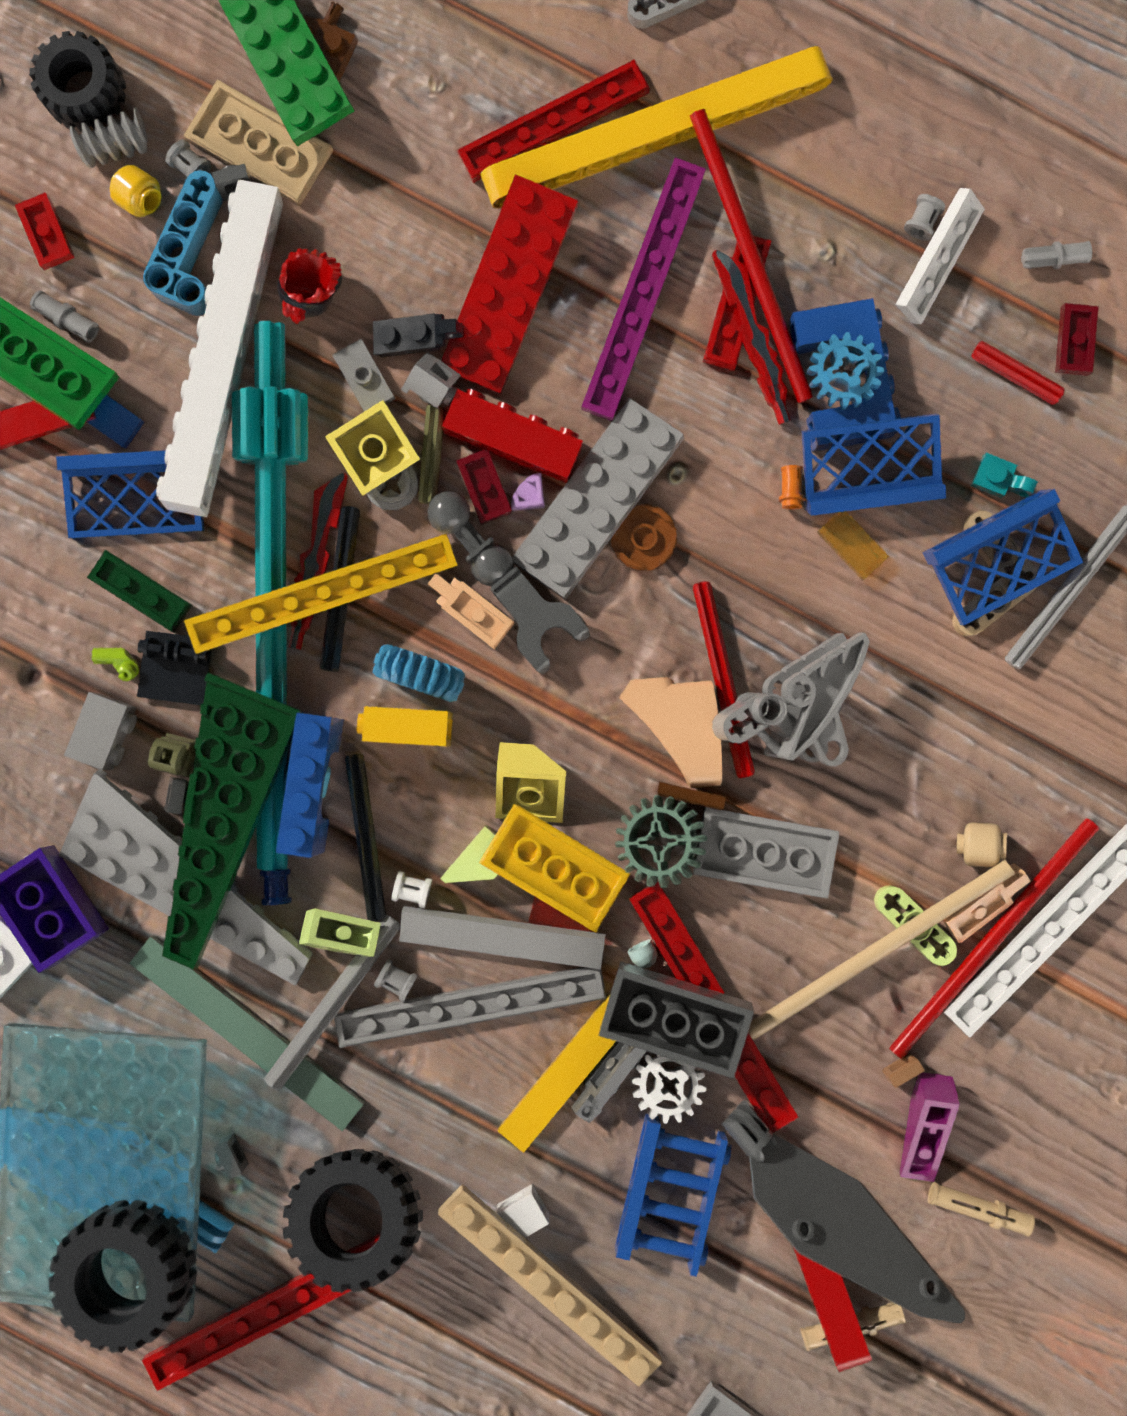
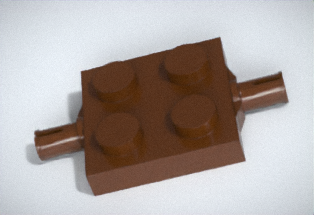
M331 2L324 19H315L305 14L303 16L340 83L359 41L355 34L336 26L344 8L338 3Z

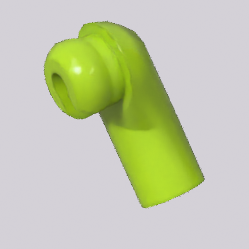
M93 648V664H112L119 673L118 678L126 682L133 680L138 675V663L125 648Z

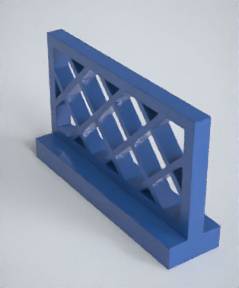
M939 414L801 431L806 492L804 509L811 516L946 498V485L942 483ZM930 423L931 436L921 447L909 436L919 424ZM909 426L904 432L899 428ZM893 428L901 436L887 451L875 440L884 429ZM875 430L871 436L864 432ZM859 432L867 441L853 455L841 444L850 433ZM833 435H841L837 441L831 437ZM826 437L833 443L821 460L812 454L811 438ZM905 440L918 449V452L906 466L893 456ZM873 444L885 455L871 470L859 459ZM930 446H931V453H932V455L927 452V450L930 448ZM838 448L851 458L839 474L826 465V462ZM925 455L932 461V475L918 477L911 469ZM812 459L818 463L814 468L812 466ZM891 459L902 470L894 480L884 481L877 474L888 460ZM857 463L869 474L860 485L851 486L843 478ZM822 467L836 477L827 489L814 490L813 478ZM907 474H909L910 476L913 477V478L903 479ZM873 478L879 481L877 483H870ZM840 482L846 486L836 488Z
M166 450L56 456L57 470L62 472L68 538L205 531L204 517L194 515L195 524L183 525L172 516L176 511L169 510L168 512L154 500L157 497L156 489L149 496L136 484L144 473H152L158 479L162 476L159 472L166 471ZM125 474H136V475H135V476L132 478V480H131V479H130L128 476H126ZM103 475L99 481L92 477ZM111 475H118L127 483V486L117 497L102 486ZM84 476L94 485L83 499L73 491L72 477ZM132 488L146 499L136 513H133L121 502ZM98 490L112 501L102 515L88 504ZM75 501H77V502L79 503L76 508H75ZM150 504L164 515L156 527L148 526L139 518ZM117 506L131 517L121 529H116L106 520ZM85 508L97 521L89 530L78 531L76 516ZM168 520H170V521H171L173 524H175L176 526H164V525L166 524V522H167ZM135 522L141 526L140 528H130ZM101 524L108 528L103 530H97Z
M1055 489L1040 490L922 552L927 564L933 566L960 625L964 626L1083 563L1057 506L1060 499ZM1048 513L1054 522L1050 536L1035 532L1039 518ZM1030 523L1028 529L1023 528V526ZM1015 530L1026 534L1020 552L1005 548L1009 534ZM1033 536L1048 541L1042 560L1027 555ZM1000 539L998 545L992 543V542H994V541ZM1055 544L1065 547L1070 557L1069 561L1061 565L1049 562ZM985 546L996 549L990 568L975 563L979 549ZM1003 552L1018 557L1012 575L997 571ZM970 555L968 561L962 559V558H964V557ZM1025 559L1040 564L1036 578L1031 581L1019 578ZM954 562L967 565L960 584L950 581L944 569ZM1047 567L1053 568L1046 572ZM973 568L988 572L982 591L967 587ZM995 575L1010 579L1006 594L1000 597L989 594ZM1017 582L1023 584L1016 588ZM953 587L959 588L957 594ZM965 591L981 595L977 608L968 614L965 613L961 605ZM987 598L993 599V601L986 604Z

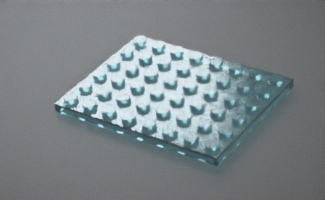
M18 1023L4 1025L0 1092L1 1302L53 1307L51 1299L55 1297L54 1291H49L48 1278L54 1274V1272H50L52 1257L57 1254V1246L69 1234V1231L92 1213L105 1205L110 1206L116 1201L127 1200L131 1204L134 1200L145 1201L149 1209L154 1205L164 1209L163 1215L168 1219L173 1216L179 1222L177 1228L180 1232H187L191 1240L187 1246L189 1250L194 1249L197 1258L207 1039ZM103 1249L101 1259L102 1271L110 1287L125 1298L145 1300L147 1285L139 1264L122 1251ZM196 1262L191 1266V1268L196 1269ZM195 1284L192 1286L193 1294L190 1301L184 1306V1310L174 1321L189 1322L194 1317Z

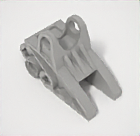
M859 632L848 640L843 633H837L822 642L819 647L811 649L802 655L800 659L794 660L783 667L781 671H777L769 676L763 684L762 693L746 692L741 694L735 703L715 716L712 722V729L716 737L727 742L742 743L757 734L765 742L764 754L767 756L786 760H794L799 756L807 762L820 761L827 766L842 764L848 755L849 748L839 714L841 706L850 693L863 666L870 643L866 633ZM776 682L783 684L781 687L782 696L772 692V689H776L773 686ZM731 720L740 721L732 727ZM731 727L733 728L734 733L729 732V729ZM769 727L772 730L771 736L764 730L765 728ZM833 740L839 746V754L834 760H828L826 757L828 742ZM809 747L815 756H808L805 750Z

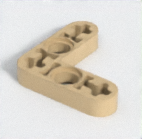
M978 511L970 515L964 522L963 530L975 525V520L981 522L993 516V514L987 511ZM1009 535L1005 546L1008 549L1020 552L1021 549ZM1000 539L992 543L997 545L999 544ZM985 546L979 549L978 553L991 567L994 558L993 548ZM1010 554L1006 562L999 563L997 571L1006 573L1004 568L1014 564L1018 557ZM1025 559L1020 575L1026 573L1029 577L1027 581H1031L1036 578L1038 571L1029 560ZM1010 570L1006 574L1012 575L1014 570ZM997 576L998 579L992 583L990 592L998 591L1004 595L1007 592L1010 579ZM1036 588L1004 604L1001 609H994L987 613L989 615L988 619L986 614L975 619L973 622L975 628L972 626L965 628L963 625H960L954 614L952 619L953 627L960 635H976L1013 608ZM977 594L962 606L966 614L977 608L976 603L979 602L981 595Z

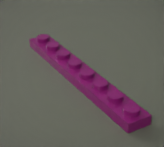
M676 157L674 158L581 410L613 421L706 172L705 168Z

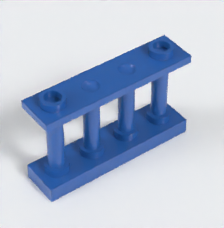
M646 1113L616 1238V1258L629 1261L632 1249L638 1250L641 1247L687 1258L690 1275L697 1277L699 1265L705 1266L707 1261L708 1245L705 1244V1239L723 1164L728 1165L730 1161L732 1145L728 1144L725 1132L722 1131L717 1132L715 1144L666 1133L664 1128H660L659 1116L651 1119L649 1114ZM664 1146L710 1157L711 1162L707 1178L657 1166V1162L653 1161L655 1148L661 1149ZM654 1180L704 1191L700 1210L696 1211L650 1200L649 1195H645L647 1183H653ZM647 1213L696 1225L692 1245L642 1233V1230L637 1228L639 1217H645Z

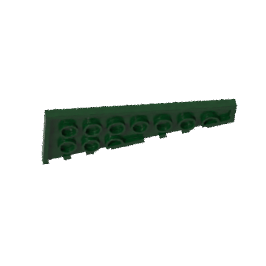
M207 673L205 678L207 683L204 702L200 707V714L202 715L199 735L196 737L194 746L196 748L193 773L190 774L183 817V823L185 824L182 844L179 845L178 856H180L172 888L174 891L171 915L168 916L162 953L163 957L193 970L197 969L293 739L296 712L303 713L299 709L212 673Z

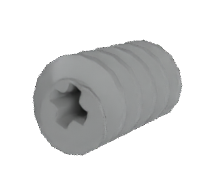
M134 108V120H130L124 111L121 112V123L117 124L112 115L107 116L108 127H104L99 119H94L95 130L91 131L86 122L81 123L82 134H78L74 127L70 126L74 147L79 157L89 168L95 167L96 158L102 165L108 163L109 155L115 161L121 160L122 151L128 158L133 157L134 146L140 154L147 153V133L137 108Z

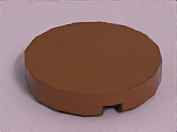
M651 504L635 505L611 538V547L616 558L627 568L636 571H653L663 566L673 555L677 544L675 524L662 508Z

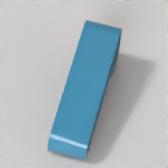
M202 170L194 171L187 177L143 274L144 284L158 300L195 316L205 314L207 306L205 304L206 287L198 278L190 275L223 201L215 186L212 175ZM197 217L194 225L184 227L187 219ZM183 247V251L179 256L170 257L171 252L175 248ZM169 277L166 286L163 288L156 287L161 278ZM192 291H200L199 297L195 301H187V297Z

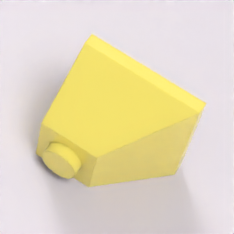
M500 742L496 771L495 818L505 819L515 803L545 822L562 823L566 771L533 744Z

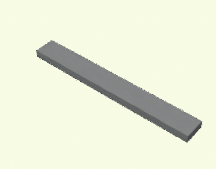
M579 967L405 999L404 1002L399 1000L340 1011L334 1017L339 1048L607 998L601 969Z

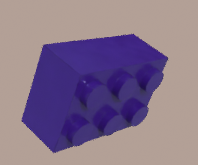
M55 845L37 849L0 874V915L38 973L56 966L110 930L64 859L59 856Z

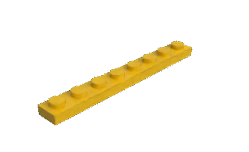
M443 534L184 620L194 651L198 654L458 565L448 536Z

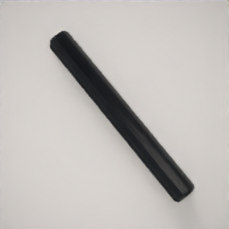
M343 506L341 508L333 571L353 565L360 510L356 507ZM348 603L327 610L320 668L323 671L338 672Z
M353 754L346 756L345 763L366 914L368 920L378 921L385 918L386 909L365 759L363 754Z

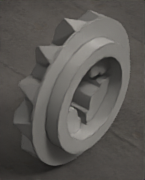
M409 466L390 478L393 480L396 477H400L397 483L400 488V495L391 489L384 492L383 489L386 487L384 482L367 493L370 501L383 510L398 511L406 505H410L418 493V477L413 467Z

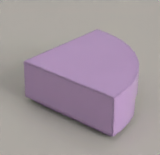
M541 473L529 476L518 486L512 496V511L545 508Z

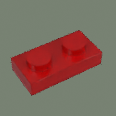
M46 192L15 205L37 261L44 271L75 258L51 198Z

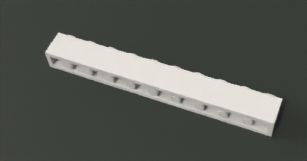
M238 179L235 192H231L229 195L228 211L230 214L228 222H224L221 227L220 240L222 246L220 254L216 253L213 259L212 269L214 278L212 285L209 284L205 291V304L207 306L204 316H200L198 319L197 335L199 338L196 348L193 347L190 351L189 367L191 370L188 380L185 379L182 383L181 399L183 402L181 410L175 413L173 419L175 435L173 443L168 444L165 451V464H167L164 477L161 476L157 483V497H159V501L167 510L202 517L208 516L232 418V393L239 389L283 208V201L278 187Z

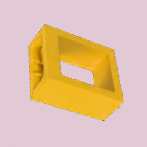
M364 706V714H358L357 734H362V741L451 747L453 713L449 711Z

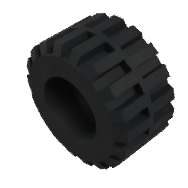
M70 31L62 32V37L57 38L56 35L49 37L51 42L48 45L42 43L38 47L41 53L39 55L34 54L31 60L35 67L30 68L29 76L33 79L31 86L37 94V98L54 119L60 124L63 123L66 128L70 129V126H73L82 132L81 123L86 122L88 127L92 126L95 130L94 119H99L101 123L105 121L108 124L107 116L113 113L119 115L122 110L119 102H125L126 94L123 89H126V82L122 77L123 74L107 48L100 44L97 38L92 35L87 38L84 32L79 31L76 32L75 36ZM85 71L93 72L89 84L84 89L74 93L65 92L66 84L72 76Z

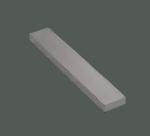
M404 906L401 912L399 941L601 969L605 934Z

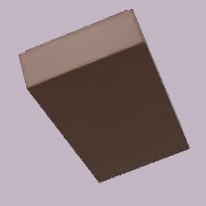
M657 781L655 793L659 796L668 798L671 796L673 799L719 810L724 809L726 800L724 796Z

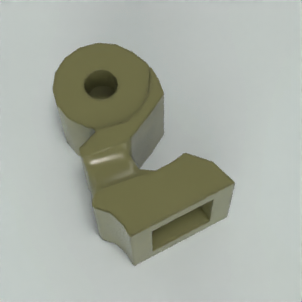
M167 733L166 737L156 738L149 753V768L190 778L196 754V748H194L195 740Z

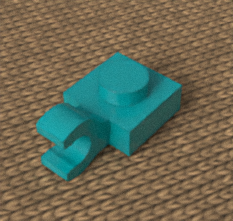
M985 453L982 456L971 486L999 498H1003L1007 490L1027 498L1029 494L1032 495L1038 481L1030 477L1015 475L1017 464Z

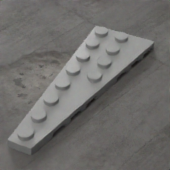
M99 769L91 778L59 856L170 916L174 896L172 888L174 879L177 876L180 857L178 856L179 845L182 844V838L179 835L175 837L172 833L168 832L159 824L156 815L151 811L145 812L131 799L132 794L126 789L121 791L106 777L108 773ZM232 884L210 939L296 986L313 953L306 946L299 945V940L285 928L280 929L264 915V910L259 905L253 906L237 892L239 888Z

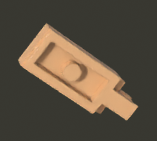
M435 574L428 582V585L441 595L436 601L442 606L441 608L494 650L515 625L514 621L463 581L460 582L454 578L449 584L439 575Z
M1015 863L1011 864L1010 867L1015 875L945 918L943 922L952 937L958 943H962L1013 904L1012 897L1015 893L1030 882L1025 871Z

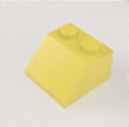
M384 400L325 436L362 496L420 460Z

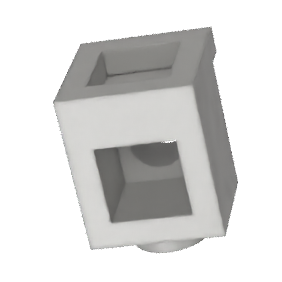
M427 352L414 365L401 390L406 394L412 390L422 401L432 404L436 408L442 403L449 406L456 394L457 388L455 385L461 375Z

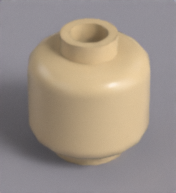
M971 822L966 825L964 834H957V854H964L963 858L967 866L993 868L1000 863V860H1006L1007 833H1002L999 825Z

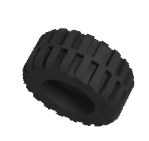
M352 1149L333 1153V1155L323 1157L314 1162L312 1168L305 1169L299 1176V1184L292 1186L288 1197L292 1199L291 1204L284 1206L283 1218H288V1226L282 1228L284 1239H291L293 1247L287 1249L291 1260L298 1257L302 1264L297 1269L304 1276L312 1274L315 1277L313 1279L314 1284L321 1288L330 1285L332 1291L340 1293L346 1290H351L352 1292L363 1291L368 1287L376 1286L395 1274L413 1254L412 1248L419 1241L421 1231L418 1230V1224L423 1221V1210H418L417 1201L421 1200L418 1189L413 1190L410 1184L413 1179L408 1171L403 1173L398 1168L400 1163L393 1158L386 1159L381 1152L375 1150L364 1151V1149ZM346 1185H359L366 1188L376 1198L382 1212L383 1224L378 1241L370 1249L361 1253H350L340 1248L332 1240L326 1227L325 1214L328 1201L336 1190Z
M127 1200L116 1201L112 1205H105L92 1213L69 1231V1234L57 1246V1254L52 1257L50 1272H54V1274L48 1278L49 1291H54L55 1294L51 1301L54 1310H59L63 1316L60 1319L61 1323L65 1328L70 1326L75 1331L73 1336L79 1341L83 1342L86 1339L91 1342L90 1347L100 1351L107 1346L108 1351L111 1353H122L126 1348L129 1351L140 1349L146 1343H151L158 1338L190 1301L193 1294L192 1286L196 1283L197 1270L191 1268L197 1261L195 1251L188 1248L187 1244L191 1240L187 1232L181 1233L177 1228L179 1222L173 1216L169 1219L164 1216V1209L157 1205L149 1209L147 1208V1203L140 1200H134L131 1204ZM103 1249L122 1251L139 1264L146 1279L147 1293L145 1300L125 1298L110 1287L102 1271L101 1259Z

